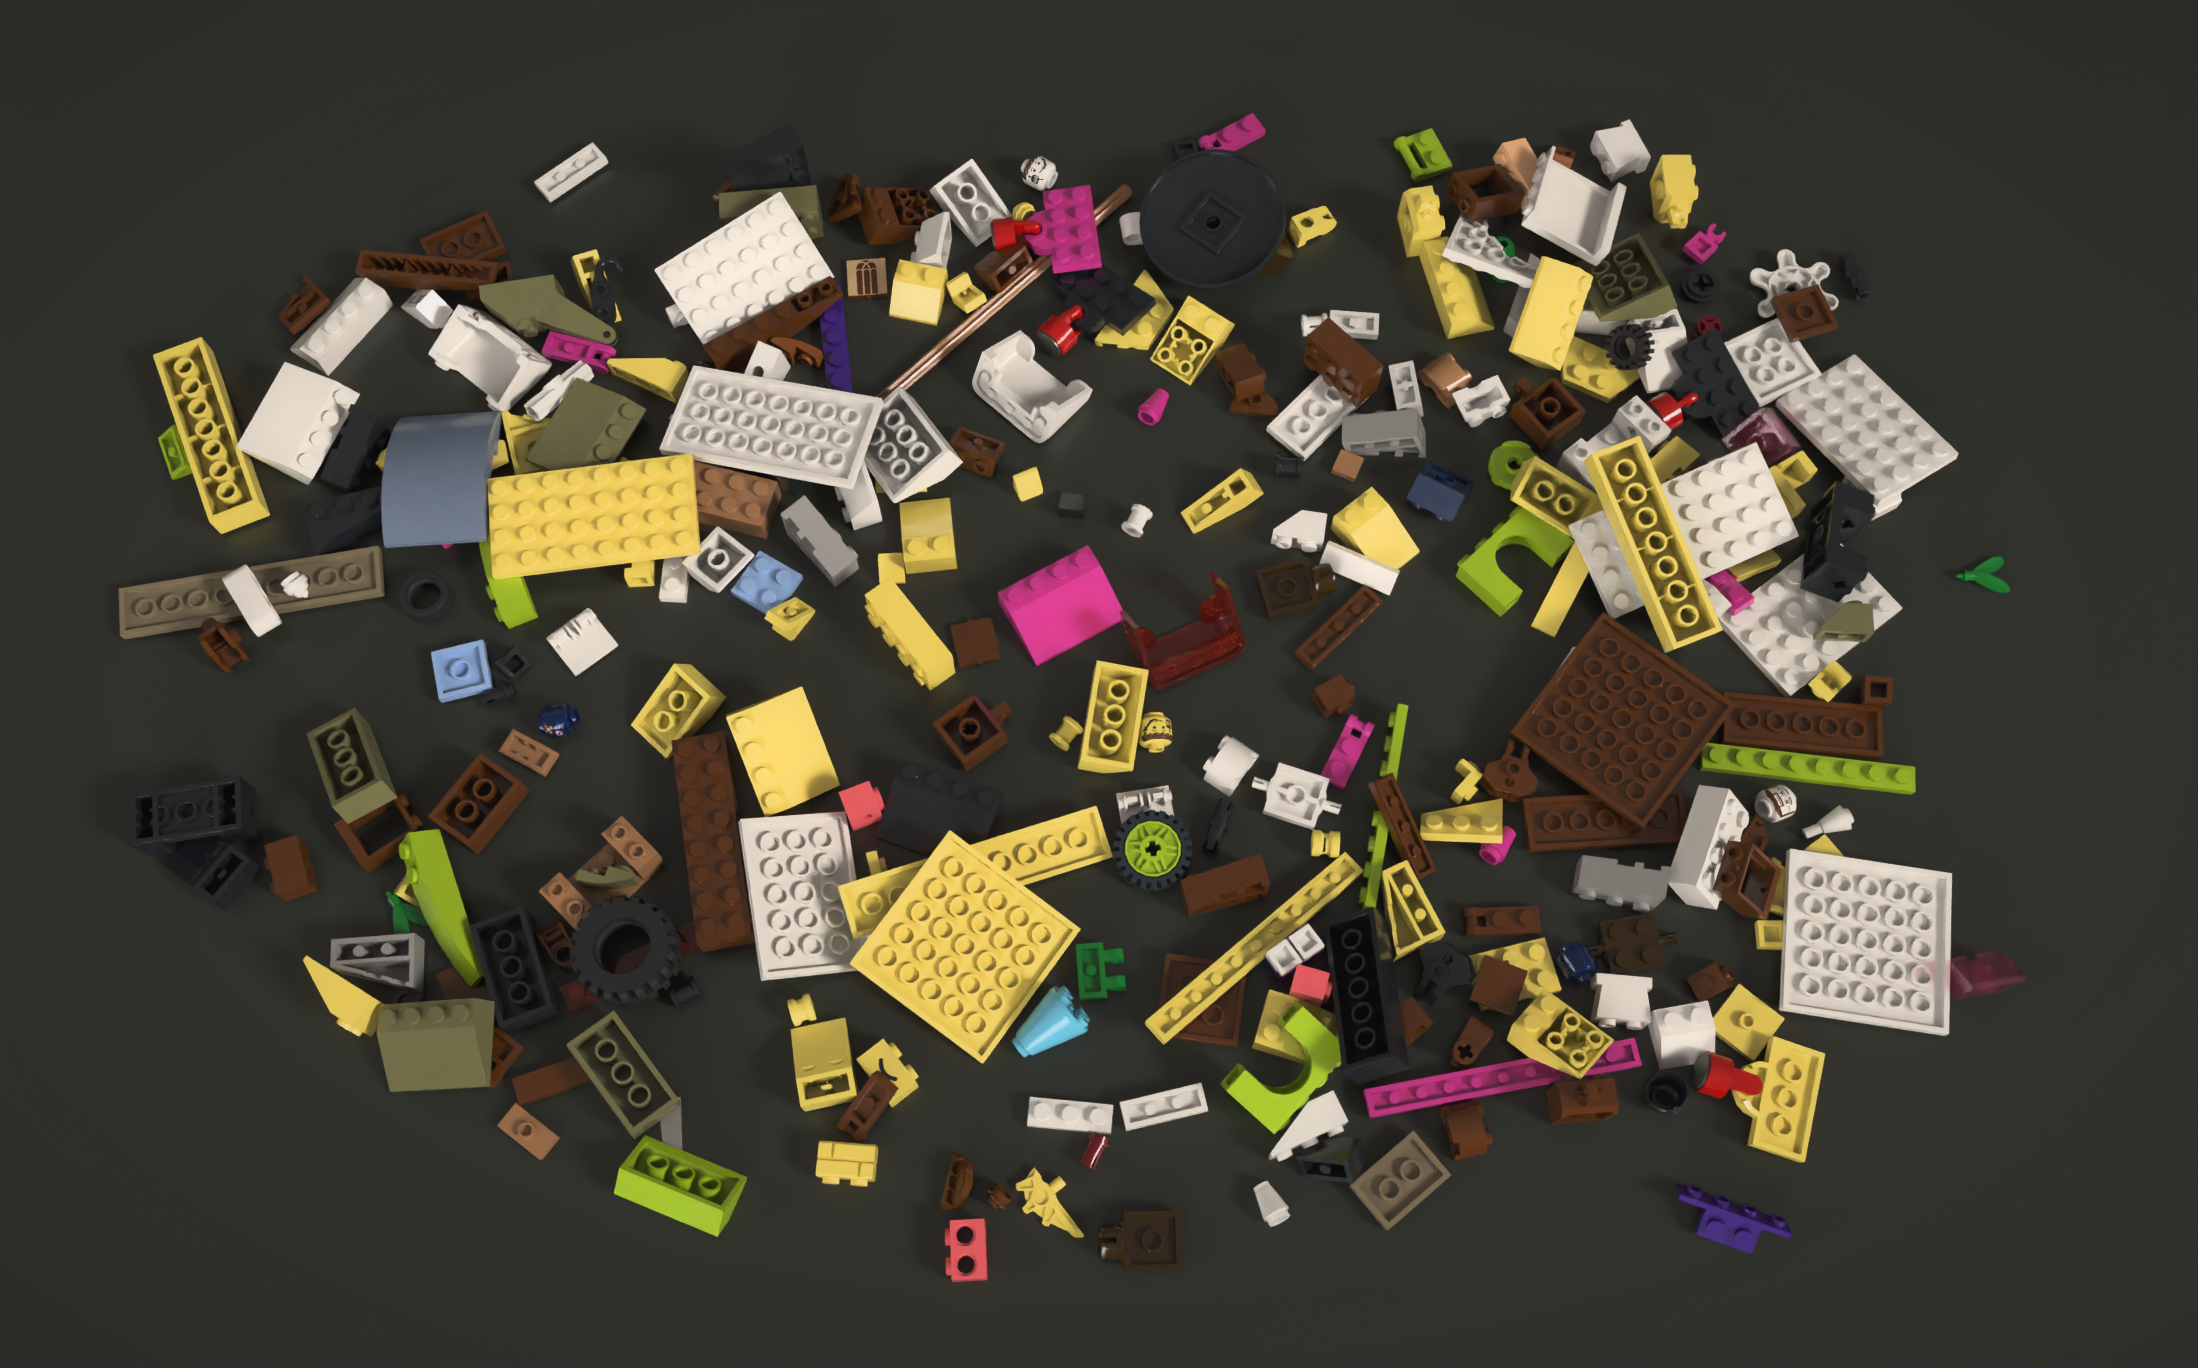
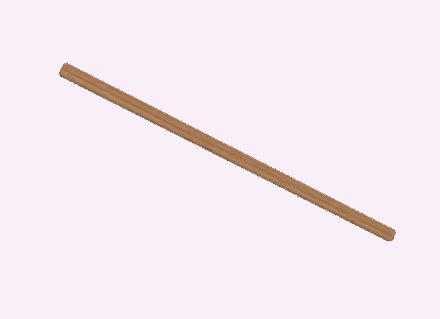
M1127 184L1120 186L1094 209L1096 226L1132 196V189ZM1051 255L1036 258L1033 261V266L1000 294H994L876 397L884 400L898 386L903 390H907L1051 266Z

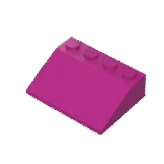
M1088 545L998 592L1000 607L1036 667L1126 619V615L1101 565Z

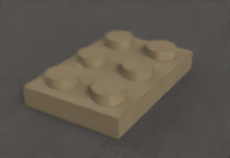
M1413 1130L1349 1187L1382 1227L1388 1231L1447 1180L1451 1174Z

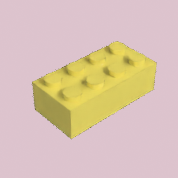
M890 577L865 594L867 602L865 609L869 613L867 615L869 621L875 628L880 627L882 629L884 640L890 647L895 646L899 651L898 657L906 667L910 665L915 671L913 676L921 686L925 684L931 691L955 674L953 656Z

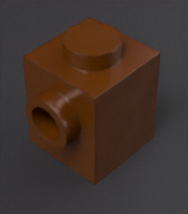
M1339 674L1316 687L1313 691L1312 699L1324 717L1328 718L1336 712L1342 714L1352 707L1355 689L1348 679L1345 680Z

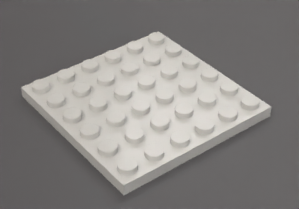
M1796 849L1787 850L1779 1010L1935 1035H1948L1952 873Z

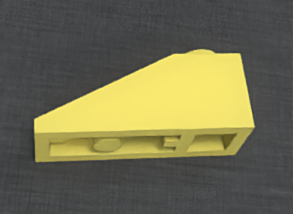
M597 250L574 255L570 260L577 283L592 315L590 288L594 279L595 265L600 260ZM616 303L615 307L617 318L614 323L621 321V317L617 309Z
M666 358L609 359L607 361L612 375L674 403H677L681 397L689 377L687 367L677 360L672 362Z
M1240 468L1182 511L1181 514L1191 531L1195 534L1242 510L1264 493L1253 475Z

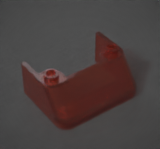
M1214 571L1209 572L1215 595L1206 598L1200 604L1199 614L1201 620L1156 639L1154 633L1149 628H1139L1125 610L1120 611L1129 644L1142 669L1149 670L1147 679L1154 688H1168L1231 660L1243 652L1245 641L1230 589Z

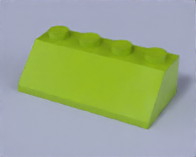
M645 1135L620 1166L614 1194L718 1237L732 1215L747 1177Z

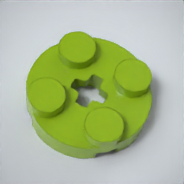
M1515 440L1504 442L1497 449L1493 450L1488 462V470L1492 482L1497 486L1511 490L1512 482L1520 468L1513 470L1508 465L1512 461H1516V465L1521 467L1524 461L1534 456L1538 457L1537 453L1535 455L1530 450L1531 447L1524 442Z

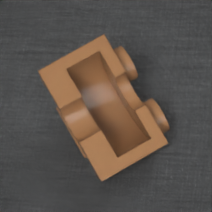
M1448 352L1439 355L1416 373V377L1426 387L1430 386L1433 388L1437 398L1448 409L1456 404L1452 393L1466 387L1470 388L1469 383L1472 381L1469 371L1462 369L1456 363L1452 354Z

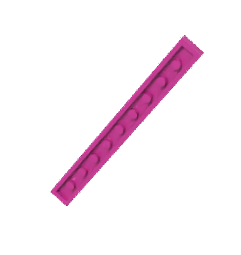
M1635 1038L1612 1042L1582 1078L1589 1075L1640 1067L1642 1063ZM1526 1058L1363 1090L1370 1119L1553 1084L1560 1081L1559 1078L1571 1075L1534 1059Z

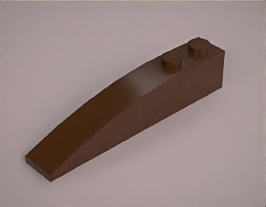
M361 249L355 272L361 278L366 277L378 286L423 290L479 289L480 285L495 283L499 264L489 261Z

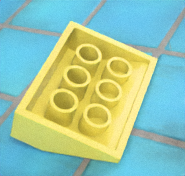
M802 686L726 715L765 817L789 809L840 785Z

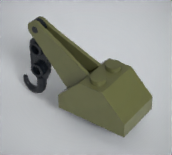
M609 256L601 258L596 263L594 279L590 288L593 315L565 298L564 290L554 274L480 285V300L493 317L520 336L535 337L538 333L545 332L548 329L606 346H614L618 341V336L612 328V324L616 321L617 314L613 289L604 276V267L608 264H615L619 271H623V265L618 259Z

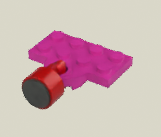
M1090 185L1043 191L1045 210L1035 213L1027 221H1014L1013 217L992 219L993 222H990L994 251L1024 244L1027 248L1033 250L1035 255H1051L1053 274L1102 268Z

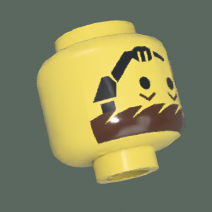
M1161 712L1144 714L1140 723L1139 744L1149 749L1151 753L1164 751V747L1172 743L1170 719Z

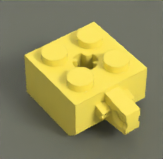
M1662 155L1650 180L1653 217L1659 223H1669L1673 229L1686 227L1692 203L1698 198V186L1694 185L1696 167L1692 165L1691 155Z
M1432 186L1411 188L1402 194L1397 219L1407 257L1420 256L1423 242L1441 238V232L1445 229L1443 215L1440 216L1438 210L1440 207L1439 197L1435 195Z

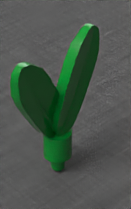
M1992 557L1973 570L1961 571V573L1955 575L1956 578H1961L1962 581L1974 580L1979 585L1999 594H2005L2010 591L2005 581L1990 575L2002 567L2004 563L2002 557Z
M391 891L386 892L387 901L393 908L394 934L410 933L409 920L425 927L429 926L420 908L403 903Z

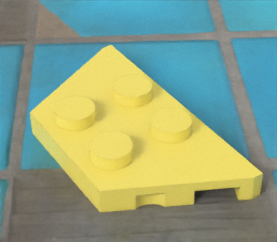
M1143 270L1134 285L1154 297L1156 305L1124 336L1105 325L1096 337L1095 345L1115 344L1117 348L1133 347L1139 350H1149L1174 314V308L1146 270Z
M1573 336L1562 365L1561 381L1564 385L1608 403L1617 394L1631 387L1634 382L1640 379V375L1637 369L1622 370L1615 368L1616 365L1609 363L1612 358L1606 357V354L1610 353L1609 351Z
M502 411L501 415L515 475L544 472L525 461L551 418L544 417L541 421L537 422L527 414L517 416L511 415L509 411Z

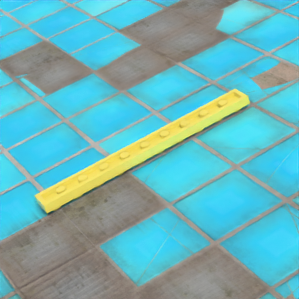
M1344 852L1145 1021V1025L1164 1045L1265 959L1266 952L1283 940L1288 939L1289 936L1294 934L1363 874L1364 870Z

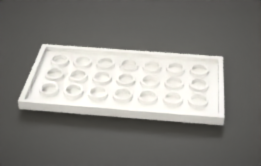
M693 365L659 450L663 455L674 456L691 453L695 461L853 490L884 403L882 398Z
M1757 442L1661 484L1701 580L1799 536ZM1599 511L1568 525L1609 617L1615 619L1644 606L1605 511Z

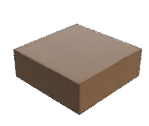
M1341 449L1331 474L1355 482L1364 458Z

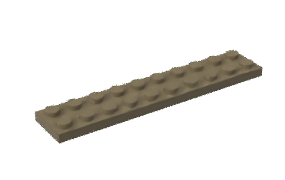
M379 546L249 567L277 614L385 596L382 551ZM234 570L119 588L120 636L125 640L201 627V623L210 617L214 618L218 623L245 620L222 580L223 576ZM296 571L301 575L304 574L308 582V597L298 598L286 595L283 592L284 588L281 583Z

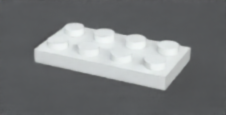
M1319 375L1267 426L1266 431L1293 454L1302 456V461L1304 462L1342 424V417L1350 416L1358 407L1352 402L1349 403L1344 400L1341 393L1334 386L1327 385L1322 376Z

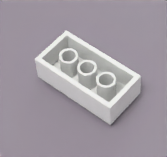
M1699 785L1670 868L1668 884L1686 905L1717 910L1719 901L1722 900L1713 891V887L1728 840L1741 842L1740 838L1743 829L1747 827L1749 822V813L1730 789Z

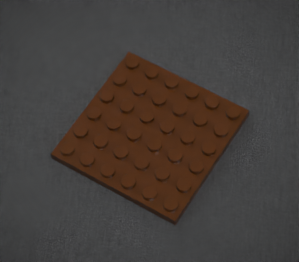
M1603 612L1509 735L1521 744L1528 746L1532 752L1642 830L1736 704Z

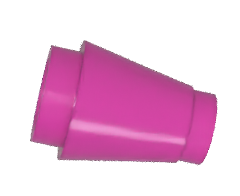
M1157 389L1139 406V419L1147 425H1154L1159 422L1169 394L1163 389Z
M1503 826L1502 843H1482L1481 850L1479 851L1482 859L1491 865L1503 862L1516 837L1514 830L1508 826Z

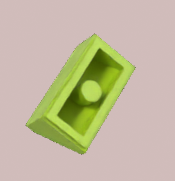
M173 424L158 440L171 479L176 480L192 474V470L177 425Z

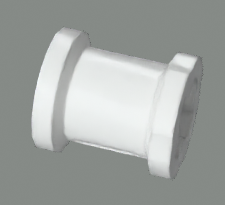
M1322 313L1321 316L1309 317L1306 314L1301 315L1302 336L1310 334L1327 319V313Z
M1133 504L1131 507L1132 513L1128 520L1123 522L1121 528L1127 534L1140 538L1143 535L1142 529L1146 521L1150 520L1153 514L1145 506Z

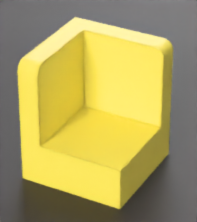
M1803 450L1777 465L1794 489L1810 481L1818 470Z

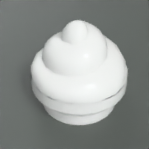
M296 571L281 583L284 588L283 592L286 595L298 598L308 597V582L304 574L301 575Z

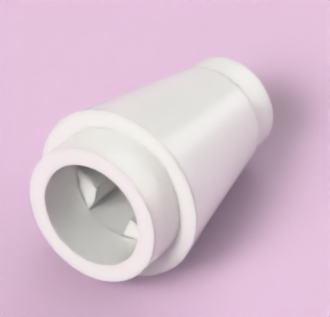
M1264 1181L1254 1187L1253 1190L1264 1222H1268L1270 1227L1289 1218L1290 1214L1287 1211L1289 1207L1268 1181Z

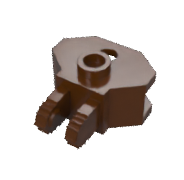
M211 617L201 623L204 633L197 637L203 646L201 650L210 661L214 660L225 673L229 675L234 671L231 666L241 659L247 663L252 660L240 643L243 638L234 627L229 630L223 622L218 623Z
M1508 739L1501 759L1486 764L1481 773L1483 776L1479 782L1489 796L1518 803L1523 798H1531L1532 792L1536 790L1538 779L1528 767L1529 762L1527 759L1530 748L1524 745L1520 751V758L1512 757L1511 753L1515 745L1514 741Z

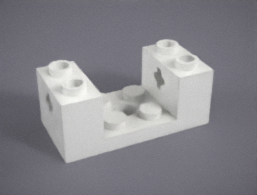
M1636 395L1620 407L1611 424L1587 442L1581 438L1562 453L1556 469L1597 494L1584 464L1586 458L1593 453L1637 436L1641 437L1647 454L1650 457L1666 441L1672 430Z

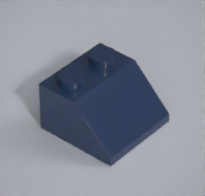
M1429 460L1419 472L1406 499L1411 501V504L1416 508L1427 509L1433 512L1434 516L1438 519L1452 522L1474 482Z

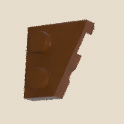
M853 172L838 179L827 215V220L833 224L861 211L860 177Z
M307 275L302 279L305 286L299 295L293 293L289 304L278 317L294 335L304 329L312 320L325 312L333 304Z

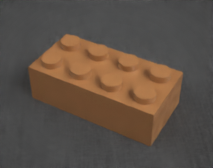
M694 461L698 522L767 539L782 496L778 481Z

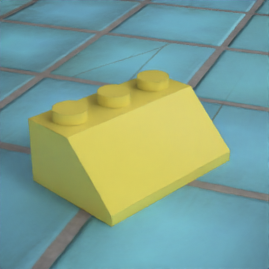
M1534 456L1522 463L1512 482L1510 500L1573 538L1568 525L1588 517L1598 495Z

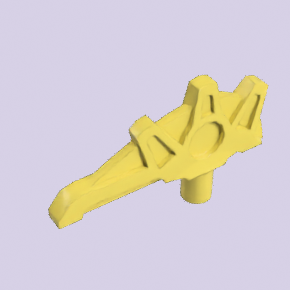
M1034 1167L1025 1180L1016 1183L1017 1191H1024L1027 1203L1022 1209L1026 1214L1034 1211L1043 1218L1042 1224L1044 1226L1053 1224L1068 1231L1075 1238H1083L1085 1236L1057 1199L1055 1193L1066 1185L1060 1176L1050 1184L1045 1183Z

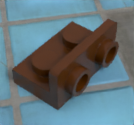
M959 426L948 442L963 461L958 467L988 478H992L994 475L995 464L1003 454L1006 445L1005 442Z

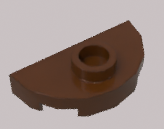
M1264 392L1239 401L1235 398L1229 409V413L1275 419L1279 415L1275 400Z
M1756 814L1751 818L1747 827L1744 828L1740 839L1741 842L1753 843L1763 852L1768 842L1767 832L1764 828V822Z
M955 1152L952 1155L940 1204V1209L946 1211L959 1207L967 1198L973 1186L971 1162L967 1157Z

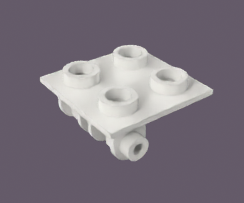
M589 608L583 610L582 613L569 620L568 623L546 638L575 676L619 646Z
M1168 785L1116 793L1121 825L1130 816L1136 815L1141 811L1155 810L1159 812L1161 810L1168 815L1174 816L1171 802L1172 794Z

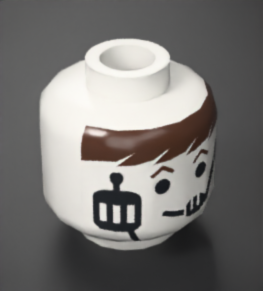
M1035 155L1030 160L1026 159L1021 167L1023 181L1038 191L1050 189L1058 176L1055 164L1040 155Z

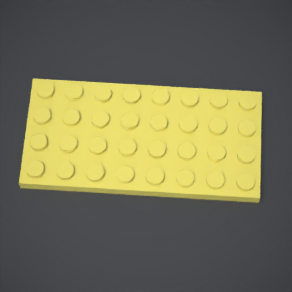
M691 453L487 479L492 577L495 580L701 554L694 459Z

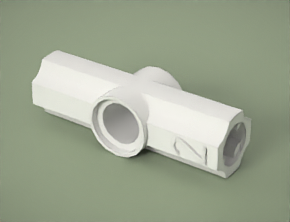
M580 360L562 375H557L542 388L543 390L540 393L536 394L524 405L527 414L537 422L541 421L555 408L559 407L576 378L587 382L592 380L594 377L592 369L587 363Z

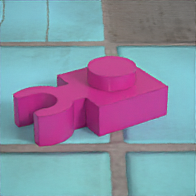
M1715 223L1709 226L1706 234L1699 231L1682 249L1684 253L1699 265L1717 250V244L1721 243L1726 235V232H1722L1721 235L1713 233L1717 226Z

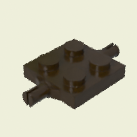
M1653 913L1598 922L1600 932L1599 945L1584 946V952H1587L1585 953L1586 958L1602 955L1607 964L1608 973L1622 975L1665 967L1662 945L1678 943V938H1673L1677 936L1676 932L1660 934L1656 928Z

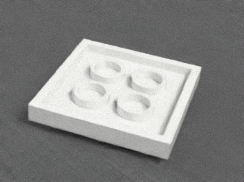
M1778 318L1724 343L1759 407L1790 393L1822 375L1799 341L1790 343Z

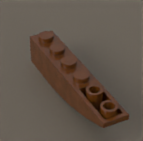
M831 276L825 278L702 345L708 362L713 369L734 372L749 363L758 341L772 346L770 340L773 337H793L844 295L843 291Z

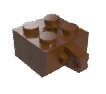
M1523 377L1515 383L1513 388L1519 396V401L1513 405L1509 416L1535 445L1543 451L1577 427L1586 410L1557 379L1551 378L1538 387L1536 385L1533 386Z
M973 695L932 723L934 733L966 773L1008 743L1007 734L1001 727L1004 725L1003 720L1011 714V709L1005 701L994 708L990 705L985 707L979 698ZM967 731H970L971 733H974V732H975V734H973V735L967 734V735H966V732H967Z
M1605 1074L1587 1076L1588 1079L1577 1081V1078L1573 1076L1559 1078L1560 1081L1554 1082V1085L1546 1091L1551 1125L1605 1121L1618 1114L1619 1105L1615 1079H1605Z

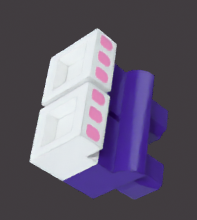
M1308 923L1289 936L1288 940H1283L1266 952L1265 960L1282 982L1295 972L1297 964L1305 966L1321 954L1320 951L1324 949L1325 945Z

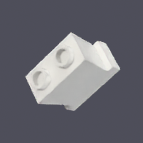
M1630 119L1621 122L1619 127L1595 131L1590 144L1592 154L1597 156L1603 173L1608 176L1611 182L1633 170L1636 173L1645 171L1651 159Z
M1596 973L1591 978V989L1596 990L1590 1022H1598L1600 1027L1606 1028L1616 1027V1024L1626 1025V1028L1630 1030H1642L1643 1027L1652 1022L1647 993L1652 989V978Z

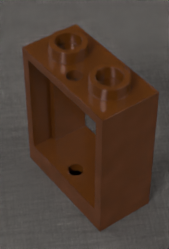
M1501 164L1453 172L1446 190L1448 196L1470 222L1518 213L1525 196L1524 191ZM1488 187L1494 195L1479 198L1472 189Z
M403 792L396 793V799L350 824H347L343 818L334 823L360 866L369 873L399 854V845L409 832L422 831L421 827L424 826V823L415 812L413 814L410 813L407 807L411 804ZM395 805L410 829L371 854L356 830Z
M1728 840L1713 891L1741 916L1767 920L1782 870L1753 843ZM1749 867V876L1745 885L1744 892L1741 893V887L1745 878L1747 868Z

